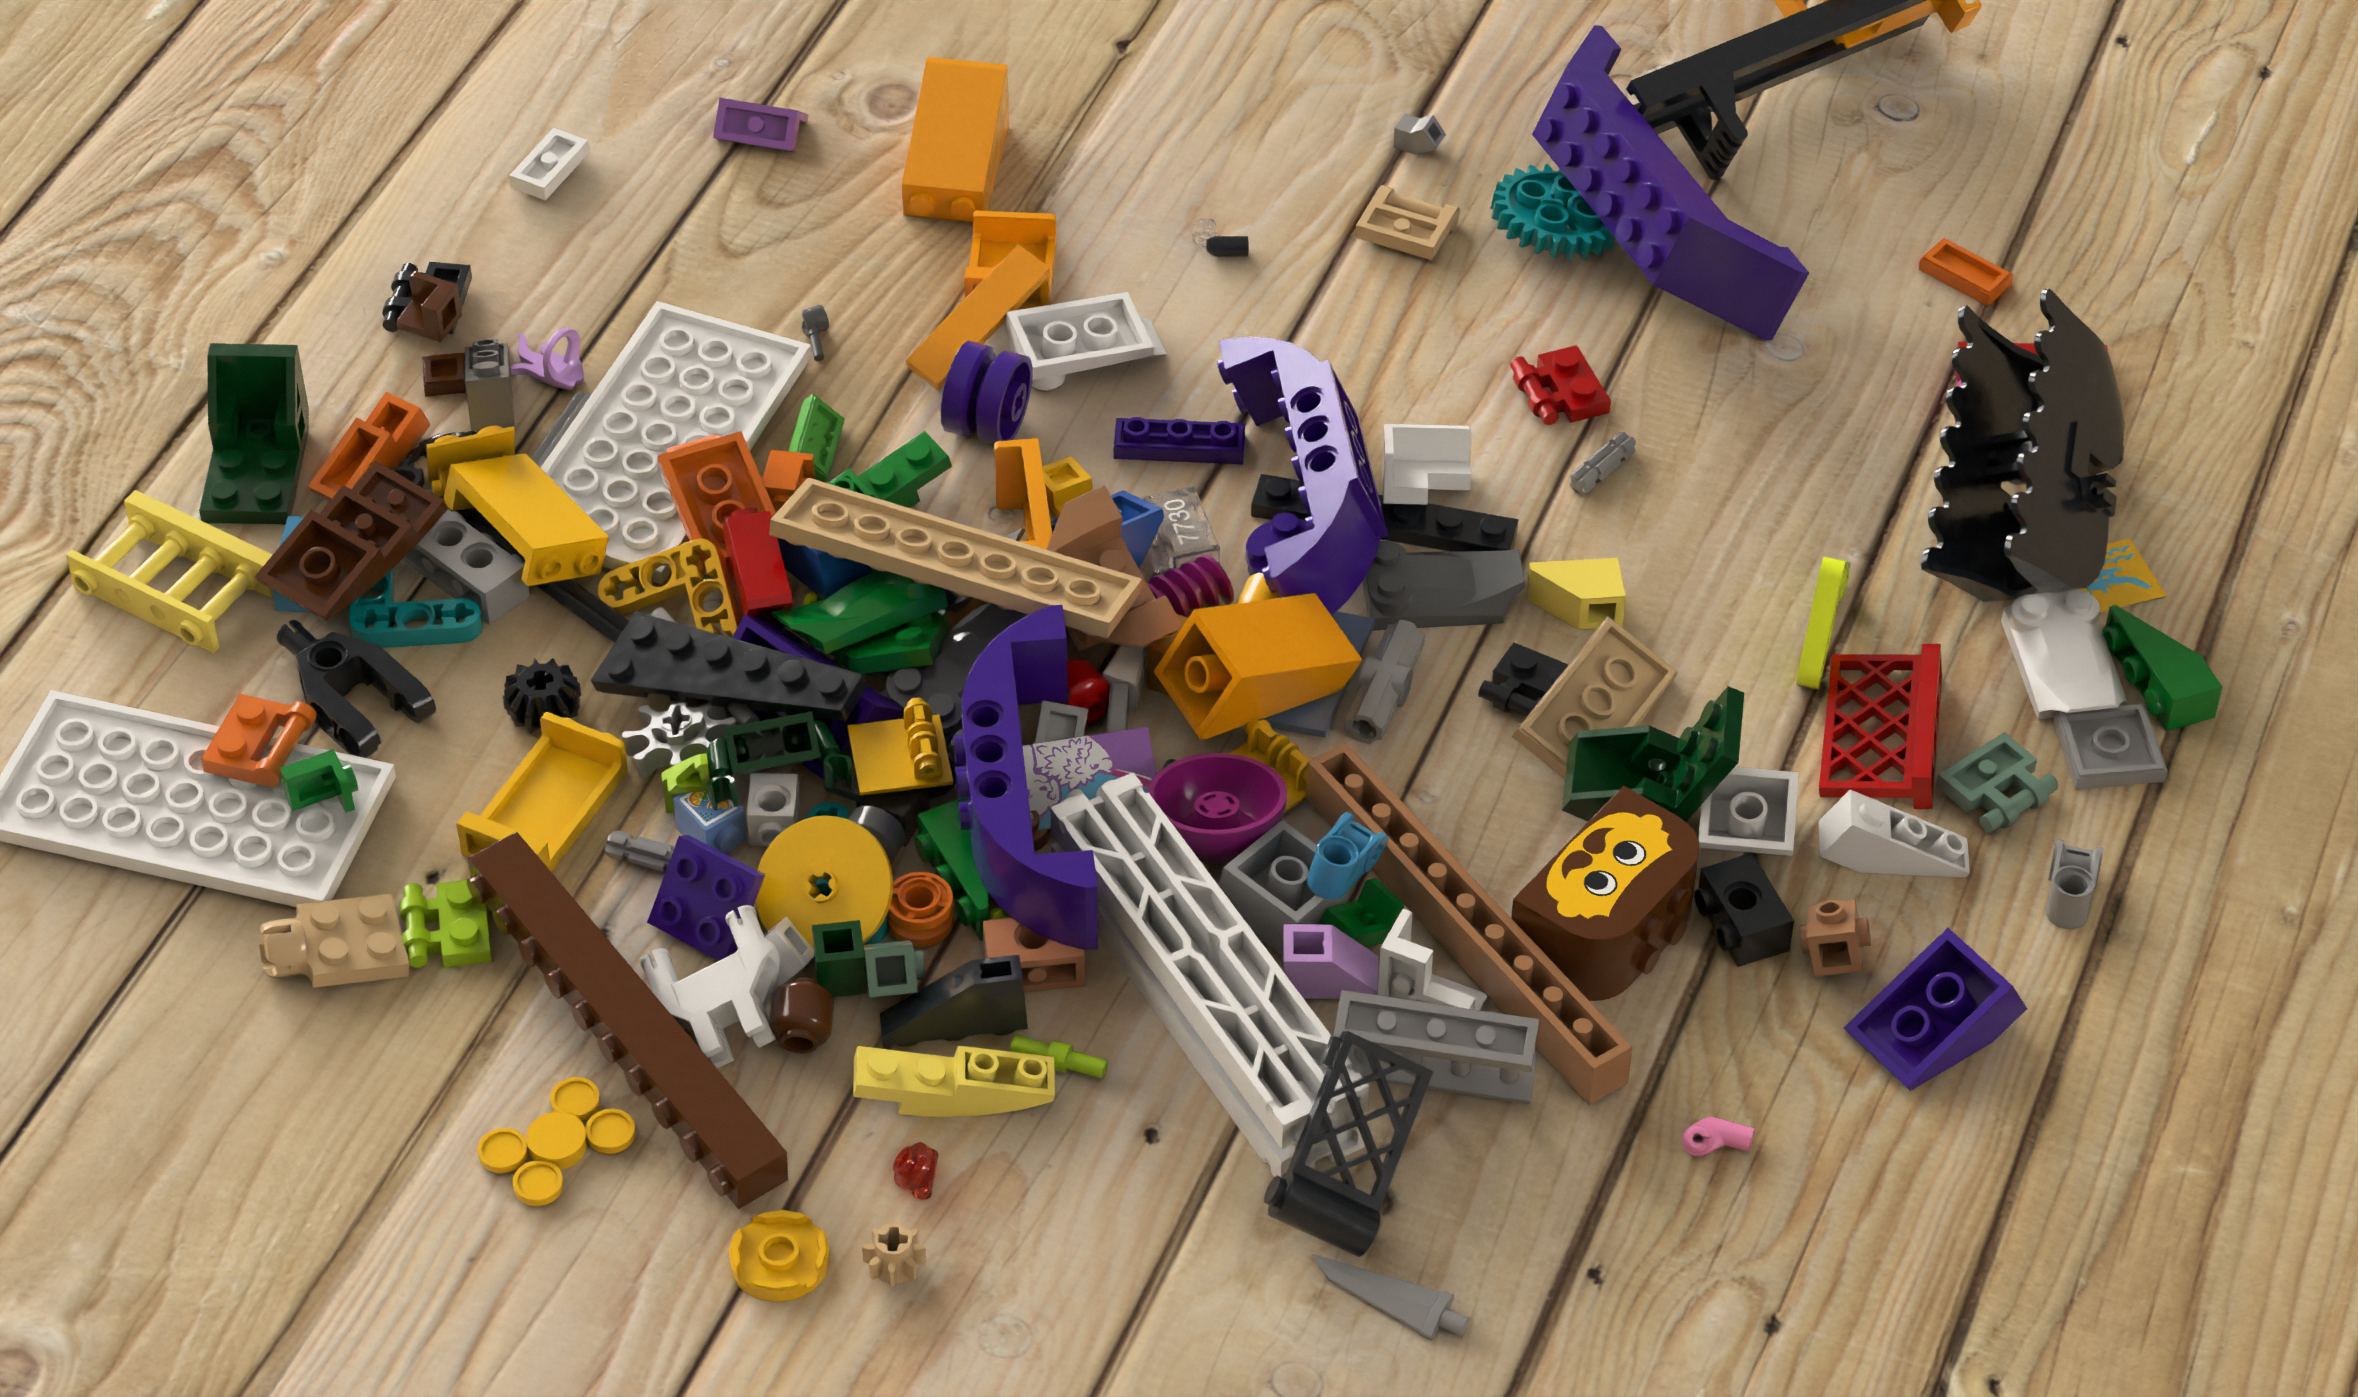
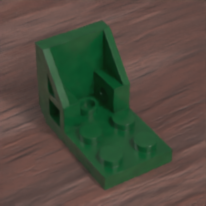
M210 343L207 355L208 426L213 451L199 509L201 521L205 523L286 525L288 516L292 515L309 432V406L298 345Z
M1727 686L1715 701L1710 700L1705 705L1698 722L1692 728L1687 727L1680 738L1650 725L1578 731L1569 743L1562 811L1589 821L1624 785L1687 822L1739 763L1744 692Z

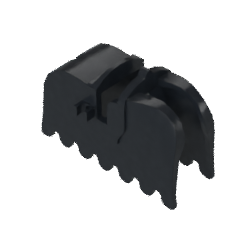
M2050 288L2044 289L2040 294V308L2048 320L2049 331L2044 330L2036 333L2034 346L2037 354L2016 346L1980 319L1968 305L1961 306L1958 310V325L1966 337L1967 347H1958L1952 353V364L1960 376L1961 386L1951 387L1946 393V403L1948 409L1954 415L1955 426L1944 427L1940 433V443L1942 449L1948 455L1949 466L1938 467L1934 473V483L1936 489L1942 495L1943 506L1933 507L1929 510L1928 524L1937 538V547H1929L1923 551L1921 568L1923 571L1948 581L1983 602L2017 599L2023 595L2034 594L2038 590L2040 592L2057 593L2087 588L2099 577L2105 562L2109 517L2115 515L2117 496L2106 487H2116V480L2108 473H2098L2114 469L2123 460L2125 421L2121 395L2111 359L2104 343ZM2009 481L2014 485L2026 484V492H2018L2011 496L2001 488V483Z

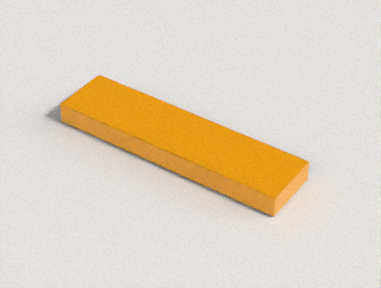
M1017 244L906 359L907 367L939 391L945 385L947 374L960 347L968 340L984 344L1006 322V313L1017 310L1051 275L1050 267Z

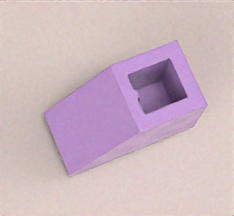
M1283 924L1282 971L1304 999H1340L1341 990L1378 995V956L1333 925Z

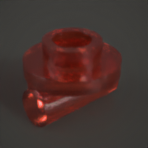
M918 1142L911 1147L907 1146L902 1149L893 1164L895 1184L904 1190H911L912 1195L917 1199H929L933 1190L939 1156L938 1152L923 1142Z

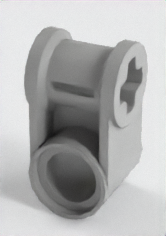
M2056 839L2048 878L2050 886L2046 904V916L2056 926L2074 929L2086 923L2094 889H2096L2103 856L2102 847L2096 846L2094 850L2067 846L2064 840Z

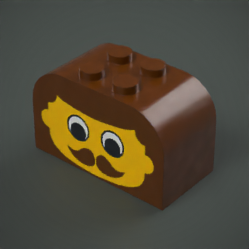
M1623 785L1513 898L1511 918L1589 1001H1600L1615 997L1624 992L1642 973H1650L1657 964L1660 953L1669 944L1676 945L1683 937L1692 909L1699 857L1698 837L1692 827L1683 819Z

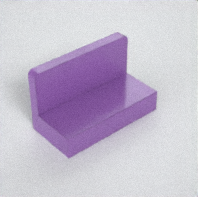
M719 98L713 138L795 152L800 122L807 123L808 114L798 110Z

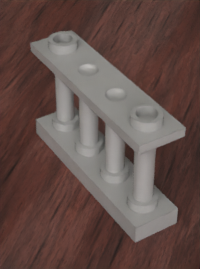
M1341 990L1334 1030L1335 1037L1340 1038L1342 1031H1349L1434 1071L1427 1089L1530 1104L1537 1055H1534L1539 1019ZM1351 1047L1348 1058L1352 1062L1354 1072H1359L1362 1077L1372 1074L1373 1072L1366 1053ZM1379 1060L1382 1069L1391 1066ZM1402 1070L1385 1075L1388 1083L1411 1087L1416 1078Z

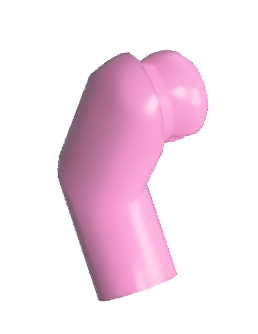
M1709 1116L1686 1129L1683 1134L1682 1143L1684 1149L1693 1156H1704L1723 1146L1749 1152L1755 1128Z

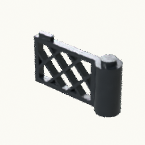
M1342 1031L1340 1038L1331 1036L1320 1062L1321 1065L1327 1067V1071L1287 1172L1282 1177L1275 1176L1269 1183L1265 1192L1264 1202L1269 1205L1268 1215L1360 1257L1369 1249L1378 1232L1381 1205L1434 1071L1356 1034ZM1351 1047L1366 1053L1373 1072L1353 1082L1345 1066ZM1379 1060L1391 1066L1382 1069ZM1402 1070L1415 1076L1416 1078L1409 1096L1395 1102L1385 1075ZM1338 1079H1340L1342 1086L1335 1089ZM1376 1080L1385 1107L1364 1115L1354 1088ZM1345 1093L1355 1119L1333 1128L1327 1113V1107L1331 1098ZM1405 1106L1400 1117L1398 1108ZM1388 1113L1395 1130L1390 1143L1376 1148L1367 1122ZM1321 1125L1324 1133L1317 1135L1319 1127ZM1358 1126L1367 1153L1346 1161L1336 1135ZM1327 1139L1337 1166L1320 1172L1305 1165L1312 1145ZM1386 1153L1382 1163L1380 1155ZM1369 1159L1377 1176L1370 1195L1356 1189L1349 1168ZM1340 1173L1343 1182L1330 1176Z

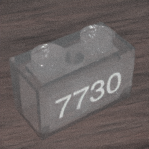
M1194 486L1143 497V500L1162 508L1165 516L1150 547L1151 562L1156 573L1162 572L1164 576L1167 570L1179 569L1181 564L1189 561L1194 562L1197 557L1205 554L1213 557L1220 564V546Z

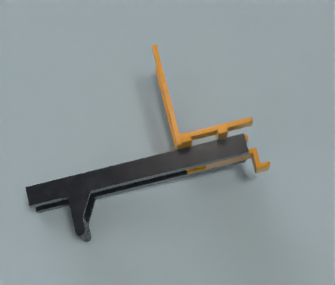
M1774 0L1785 18L1633 79L1628 84L1626 90L1630 95L1635 94L1640 103L1633 106L1657 135L1678 127L1707 175L1713 180H1719L1748 136L1747 129L1736 113L1735 102L1924 25L1930 14L1935 12L1938 13L1949 32L1953 33L1969 26L1982 5L1979 0L1967 4L1965 0H1823L1822 3L1807 8L1803 0ZM1711 112H1714L1718 119L1713 130Z

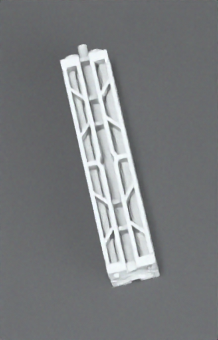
M1134 772L1116 780L1105 782L1098 788L1096 798L1088 800L1080 789L1071 791L1066 799L1050 807L1051 833L1056 839L1055 843L1051 844V853L1093 850L1098 886V934L1264 1163L1270 1165L1272 1175L1274 1177L1277 1175L1282 1177L1287 1172L1327 1071V1067L1321 1065L1320 1062L1331 1034L1149 792L1145 793L1143 791V784ZM1347 1057L1345 1066L1351 1081L1363 1078L1359 1072H1354L1352 1062ZM1338 1079L1335 1089L1342 1086L1340 1079ZM1366 1083L1354 1088L1363 1112L1368 1111L1369 1085ZM1345 1093L1331 1098L1327 1107V1113L1333 1128L1355 1119ZM1321 1125L1319 1127L1317 1135L1324 1133ZM1358 1126L1336 1135L1344 1156L1365 1147ZM1327 1139L1312 1145L1305 1165L1315 1169V1161L1325 1156L1331 1162L1335 1161Z

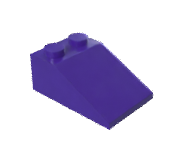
M1947 927L1868 1003L1844 1029L1911 1091L1993 1043L2027 1010V1007L2013 985Z

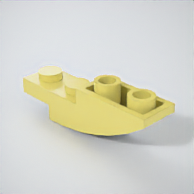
M959 1045L954 1057L857 1046L854 1056L853 1097L898 1102V1114L923 1117L982 1116L1023 1110L1053 1102L1055 1097L1054 1057Z

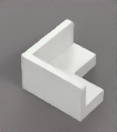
M1384 424L1382 461L1383 503L1428 505V489L1470 490L1471 428L1469 426Z
M1402 909L1380 949L1378 995L1483 1011L1487 1003V994L1432 974L1433 950L1411 942L1413 912Z

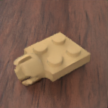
M392 893L296 904V918L272 920L261 925L260 932L262 935L266 934L260 938L259 943L261 961L263 964H275L263 966L267 977L281 978L303 974L309 977L313 988L409 977L410 963L406 948L403 946L402 932Z

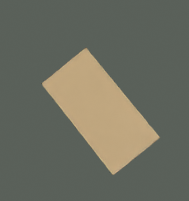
M1607 616L1512 737L1565 779L1569 743L1578 731L1638 726L1679 672Z

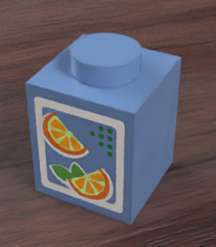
M708 791L683 793L673 797L676 829L683 836L690 835L722 853L734 850L739 844L747 840L745 814L740 804L734 807L732 800H724L717 804L718 810L715 811L712 808Z

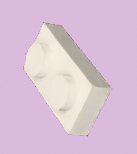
M553 128L509 175L511 188L546 201L590 153L588 140Z

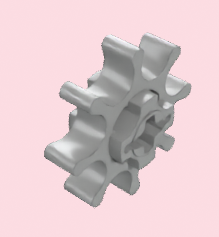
M689 700L687 703L677 702L670 705L669 710L664 712H656L648 705H643L639 708V713L644 729L624 731L622 739L625 743L627 755L634 756L639 776L647 778L654 770L660 767H672L690 757L707 753L708 746L713 740L725 737V727L736 726L737 724L735 718H727L725 707L712 706L710 701L701 707H690Z

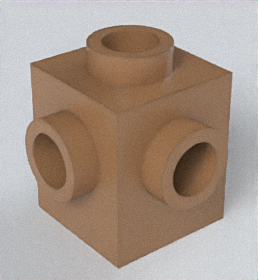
M1856 899L1846 901L1826 900L1819 904L1808 905L1807 924L1800 925L1799 932L1802 952L1810 953L1814 977L1861 972L1863 970V947L1871 946V936L1868 918H1859Z

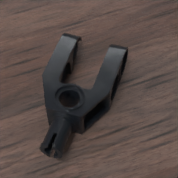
M297 620L289 621V625L295 630V633L286 624L278 631V643L288 649L297 659L305 702L317 714L314 723L349 755L367 758L376 752L378 745L381 744L380 737L372 723L343 697L359 683H364L367 686L372 684L389 699L392 709L395 711L400 709L415 723H421L436 712L435 702L427 688L379 645L331 632L321 639H316Z

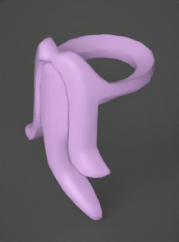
M563 327L556 331L548 342L540 346L541 354L531 351L528 348L526 337L523 334L518 335V353L521 363H517L510 368L512 375H526L566 390H573L575 385L583 383L584 370L579 358L581 341L576 330ZM566 336L568 346L565 356L553 352L555 344L562 337Z

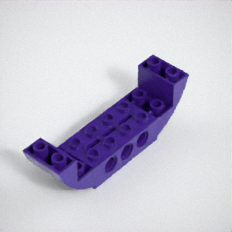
M1239 337L1220 340L1219 345L1223 359L1217 361V366L1226 385L1233 383L1235 387L1233 395L1240 412L1248 411L1256 426L1282 416L1287 423H1290L1291 426L1285 428V434L1294 453L1297 452V456L1292 457L1291 460L1300 482L1304 481V485L1298 487L1305 509L1307 512H1311V516L1305 518L1308 531L1265 547L1268 566L1262 568L1266 584L1271 593H1280L1281 596L1279 598L1316 593L1332 616L1350 599L1363 582L1375 559L1380 539L1388 536L1359 416L1329 359L1320 362L1301 347L1287 341L1269 337Z

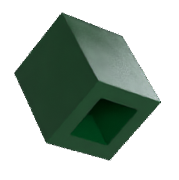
M860 920L812 925L815 969L819 985L827 989L833 997L867 994L865 955Z

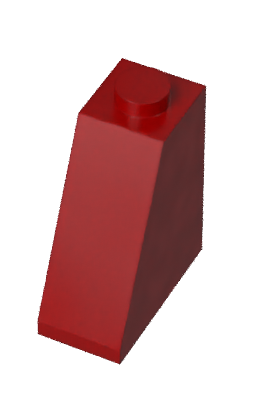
M757 508L736 510L731 513L732 517L725 518L723 535L741 620L745 614L775 620L780 625L785 626L771 616L772 611L791 609L793 605L792 593L777 537L769 535L771 513L770 511L758 513Z

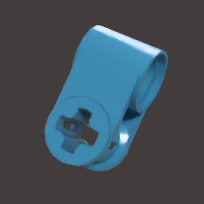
M1350 812L1342 814L1329 833L1320 840L1307 876V885L1310 890L1324 899H1339L1346 895L1361 876L1374 867L1388 842L1389 837L1383 832L1376 834L1355 822V817Z

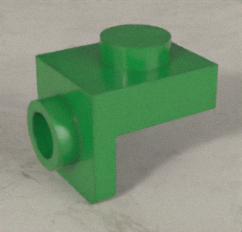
M334 749L280 767L286 799L292 811L335 796L338 797L345 813L355 810L352 792L358 791L355 774L350 764L341 765Z
M1376 878L1366 880L1357 901L1326 908L1319 924L1333 925L1366 948L1375 946L1385 941L1399 914L1404 909V902Z

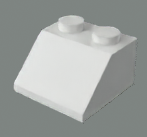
M1734 767L1701 805L1699 848L1793 856L1799 772Z

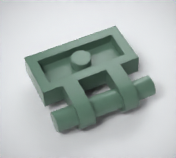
M2004 732L1939 773L1936 787L1968 814L1980 806L1986 808L1989 812L1979 818V824L1985 832L1990 833L1998 827L2004 829L2009 827L2019 819V814L2026 809H2036L2046 803L2049 795L2058 789V782L2051 774H2047L2039 780L2031 773L2035 772L2037 758ZM2012 786L2018 793L2008 799L2002 792Z

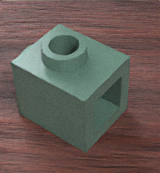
M911 940L863 945L867 994L869 998L918 993L917 980L925 979L922 950L914 951Z

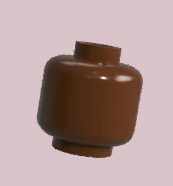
M806 977L795 978L790 983L778 987L772 995L769 1026L780 1046L794 1053H809L824 1044L830 1038L832 1032L834 998L816 980Z

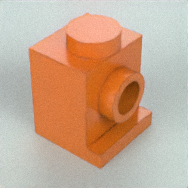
M770 450L762 481L776 513L807 478L815 479L814 454Z

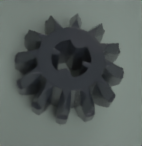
M534 658L531 666L527 667L517 664L515 674L506 676L503 704L507 714L511 716L515 727L526 725V728L532 734L541 728L540 718L545 712L562 718L578 716L581 687L577 677L573 676L569 665L558 666L554 658L550 659L546 664H540Z

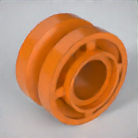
M928 872L908 873L893 882V895L888 910V929L891 935L897 941L911 940L913 947H928L943 941L950 934L954 925L953 893L950 885L940 876Z

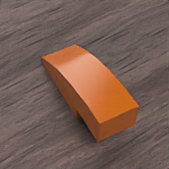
M385 392L366 421L356 417L310 482L308 488L310 491L331 500L343 485L352 489L375 461L393 471L415 447L431 424L420 407Z

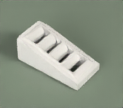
M1121 645L1103 672V677L1110 686L1113 685V682L1129 683L1130 714L1135 713L1139 704L1147 669V649L1149 646L1137 648Z

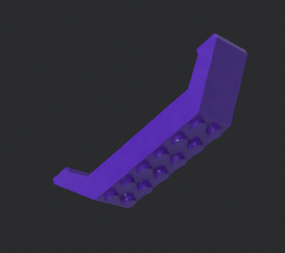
M1594 25L1566 66L1532 135L1654 286L1763 340H1772L1807 279L1809 272L1788 247H1780L1727 219L1608 76L1622 49L1603 26Z

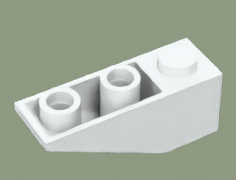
M1849 790L1818 821L1820 857L1859 873L1966 878L1970 874L1967 838L1853 790Z

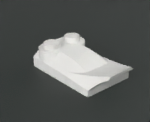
M1128 292L1006 313V328L1011 352L1030 357L1033 367L1032 387L1038 390L1047 391L1059 387L1063 384L1066 374L1167 354L1152 322L1137 312Z
M2069 590L2057 593L2027 594L2014 600L2013 604L2003 609L2001 623L2037 719L2054 718L2055 711L2072 713L2117 708L2119 705H2127L2119 676L2098 621L2100 612L2099 602L2088 592Z

